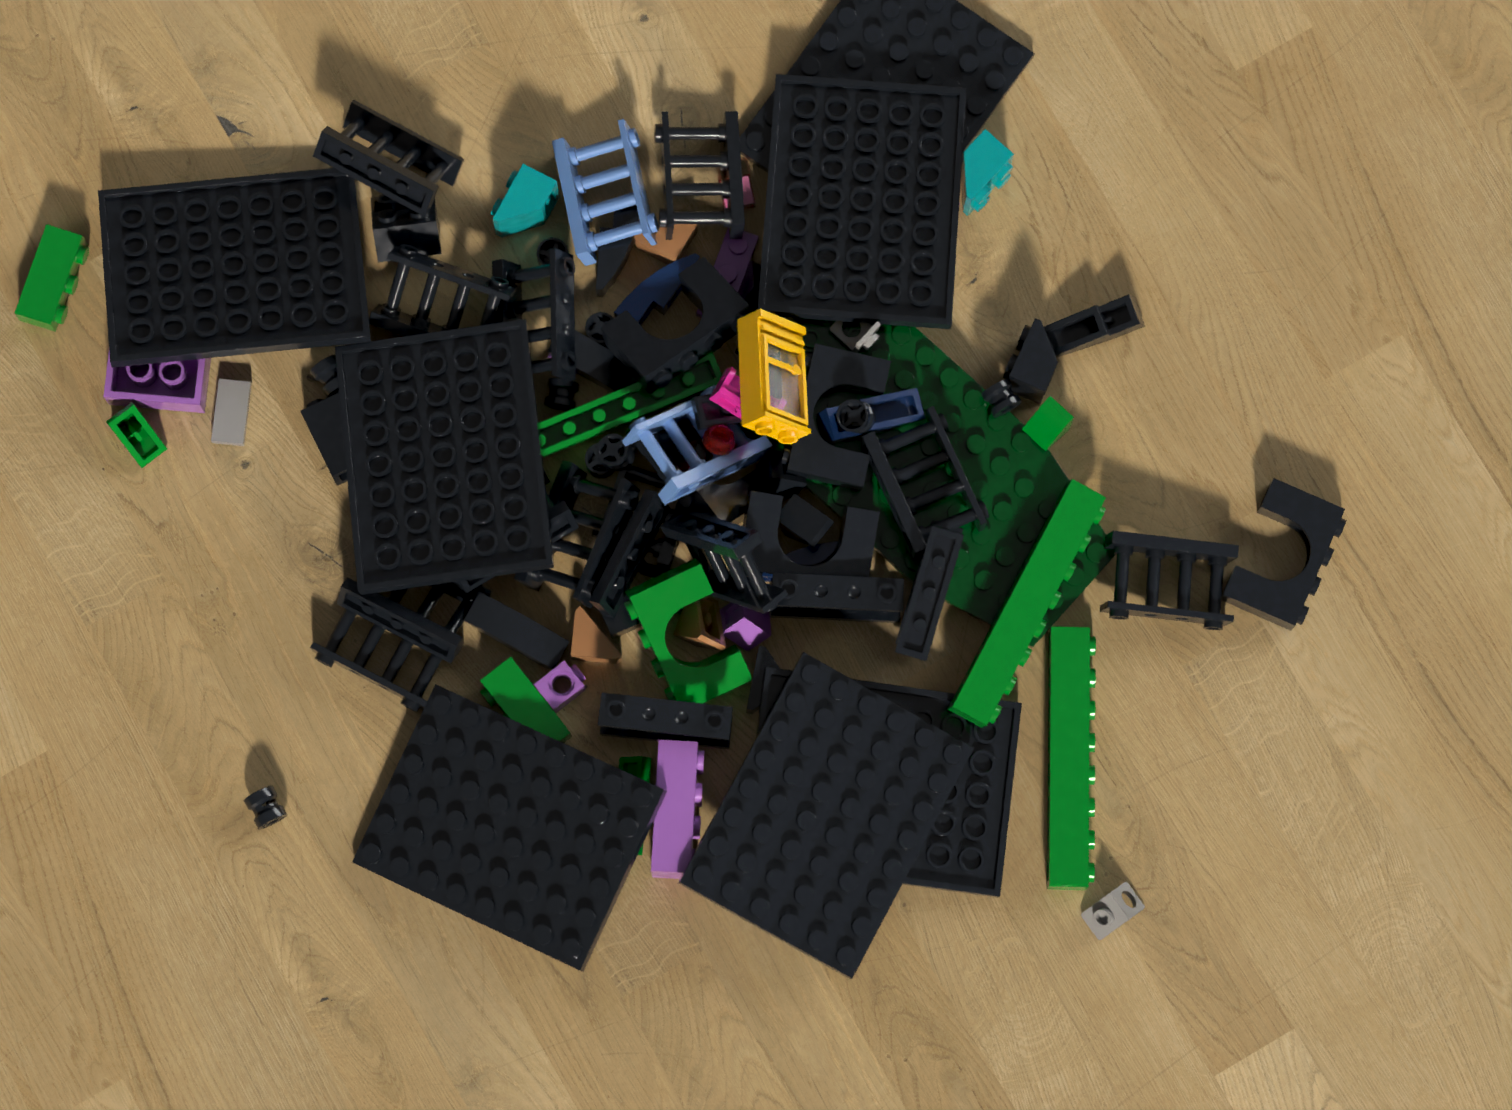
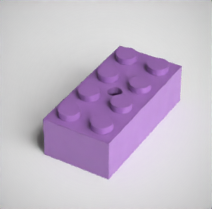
M658 741L656 786L666 790L667 793L654 819L651 861L652 878L680 879L696 850L693 849V840L700 839L701 816H695V806L702 807L703 783H697V774H704L705 755L704 751L698 749V742Z

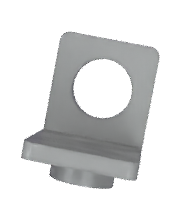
M835 321L830 327V331L852 352L858 353L862 347L867 351L878 340L880 336L876 332L881 324L878 321L873 326L870 323H859L861 331L856 337H847L843 333V321Z
M1124 882L1085 910L1081 917L1097 939L1102 940L1142 911L1145 906L1131 886ZM1122 893L1131 899L1133 908L1126 905L1123 901Z

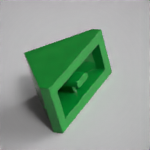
M1049 396L1022 430L1046 451L1070 430L1074 417L1054 398Z
M132 402L106 421L141 468L167 450L166 446Z

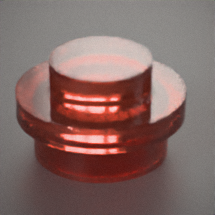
M720 424L713 425L707 429L702 438L705 448L716 455H727L732 452L735 446L732 430Z

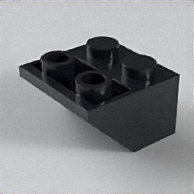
M383 194L371 198L372 230L378 262L392 261L387 259L388 253L396 245L400 246L402 244L417 248L418 253L425 256L442 254L435 198L430 211L425 217Z
M1035 318L1031 327L1025 325L1016 350L1020 351L1019 355H1011L1003 378L1010 380L1012 384L1011 390L1014 394L1040 405L1053 378L1058 361L1041 320Z

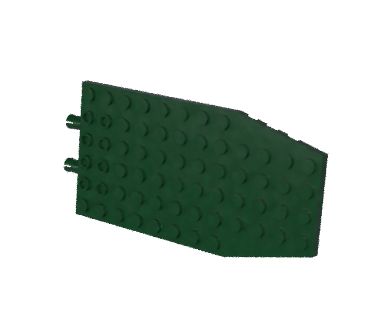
M793 318L799 325L806 327V335L803 336L805 344L803 349L805 353L806 351L812 352L815 343L852 352L830 331V327L835 321ZM844 322L842 324V331L847 337H856L859 335L861 327L857 322ZM881 324L876 332L880 336L878 340L867 351L862 347L858 353L891 361L884 394L917 388L925 418L927 409L934 406L937 414L942 413L949 427V431L946 432L977 501L982 500L989 514V518L986 519L985 530L978 532L974 521L960 526L963 528L962 534H964L944 602L952 604L967 612L970 616L992 625L1069 479L1049 449L1045 451L1022 430L1025 425L1011 412L994 418L991 414V405L989 402L984 401L981 396L985 389L920 330L911 326ZM737 348L735 350V353L739 355V351ZM779 350L774 356L770 355L769 357L779 360ZM768 363L769 384L780 382V367ZM846 389L828 392L817 401L814 407L813 420L818 434L822 437L816 414L826 408L840 406L846 400H860L875 396ZM924 419L875 434L878 439L883 438L887 440L928 421ZM738 423L741 429L753 440L764 436L758 435L755 431L743 427L742 423ZM934 434L889 452L890 456L886 458L891 468L896 467L900 469L938 453L941 449ZM767 436L773 445L769 450L782 451V456L785 445L791 446V444H782L777 439ZM862 437L830 444L838 448L865 454L861 446ZM870 463L868 464L864 487L861 491L806 479L807 485L805 487L841 520L844 506L879 511L874 550L913 584L921 557L913 560ZM945 463L903 481V485L899 487L904 497L909 496L913 498L955 479L948 464ZM958 492L916 510V514L913 517L918 527L923 525L925 528L931 524L932 519L941 521L968 508L961 493ZM1093 523L1087 533L1091 536L1089 544L1083 553L1077 552L1073 563L1077 564L1072 576L1068 581H1062L1057 590L1062 593L1058 603L1053 610L1048 608L1043 617L1047 621L1044 630L1039 638L1033 636L1028 647H1034L1116 555L1114 554V549L1104 548L1106 533L1099 523L1098 525Z

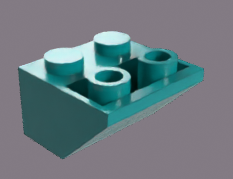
M986 129L963 153L961 168L963 213L967 216L973 210L979 212L990 200L989 194L993 188L1001 189L1010 179V172L1013 169L1011 164L1014 153Z
M522 164L519 171L514 170L507 181L506 187L509 190L504 199L498 198L491 211V215L494 216L493 223L496 235L502 238L545 225L560 198L557 181L525 164Z

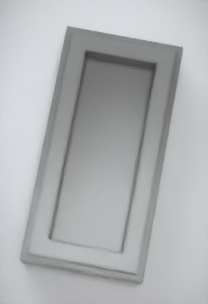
M219 379L211 437L212 443L244 446L252 387L250 381Z

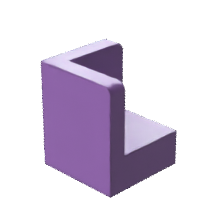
M731 602L720 609L724 636L744 650L750 651L771 636L769 612L763 614Z

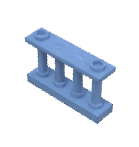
M624 119L618 120L620 136L576 149L575 146L571 147L564 137L552 141L575 253L585 266L597 263L595 251L599 250V246L643 233L651 246L657 244L655 232L659 231V225L655 214L650 212L636 147L640 146V139L636 129H631ZM624 148L627 164L585 177L578 175L577 166L581 164L580 161ZM630 176L633 192L593 205L584 203L583 194L587 193V189ZM633 205L637 206L639 221L597 234L590 231L589 222H592L594 217Z
M716 385L707 388L700 396L712 394ZM691 400L648 420L645 417L639 418L629 426L630 432L622 440L625 447L641 440L665 475L666 485L658 493L664 505L758 462L773 446L766 435L753 440L751 437L748 438L739 424H733L724 427L737 446L732 451L728 448L724 449L711 428L697 430ZM685 419L690 420L713 454L712 460L706 462L705 459H700L676 423ZM665 429L689 464V471L682 473L681 470H676L653 436L654 433Z

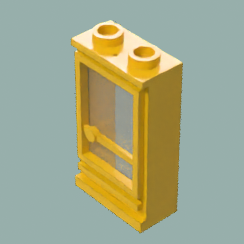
M761 308L737 319L742 426L755 431L758 435H766L777 439L782 444L796 443L798 439L811 434V429L807 428L805 350L803 349L805 345L803 336L806 335V327Z

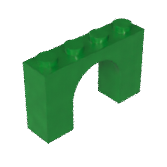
M696 558L625 591L629 599L624 602L625 608L631 620L637 618L642 630L637 631L638 636L645 649L649 647L652 649L655 659L650 660L657 677L664 676L668 687L663 689L668 700L705 703L753 679L736 645L703 660L694 662L680 660L670 654L667 649L665 631L671 617L679 609L714 593L700 562Z

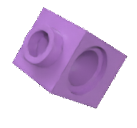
M563 661L538 680L534 687L553 711L557 713L585 691V686L582 682L586 678L575 664L569 667ZM559 678H567L571 681V688L565 693H558L553 689L554 682Z

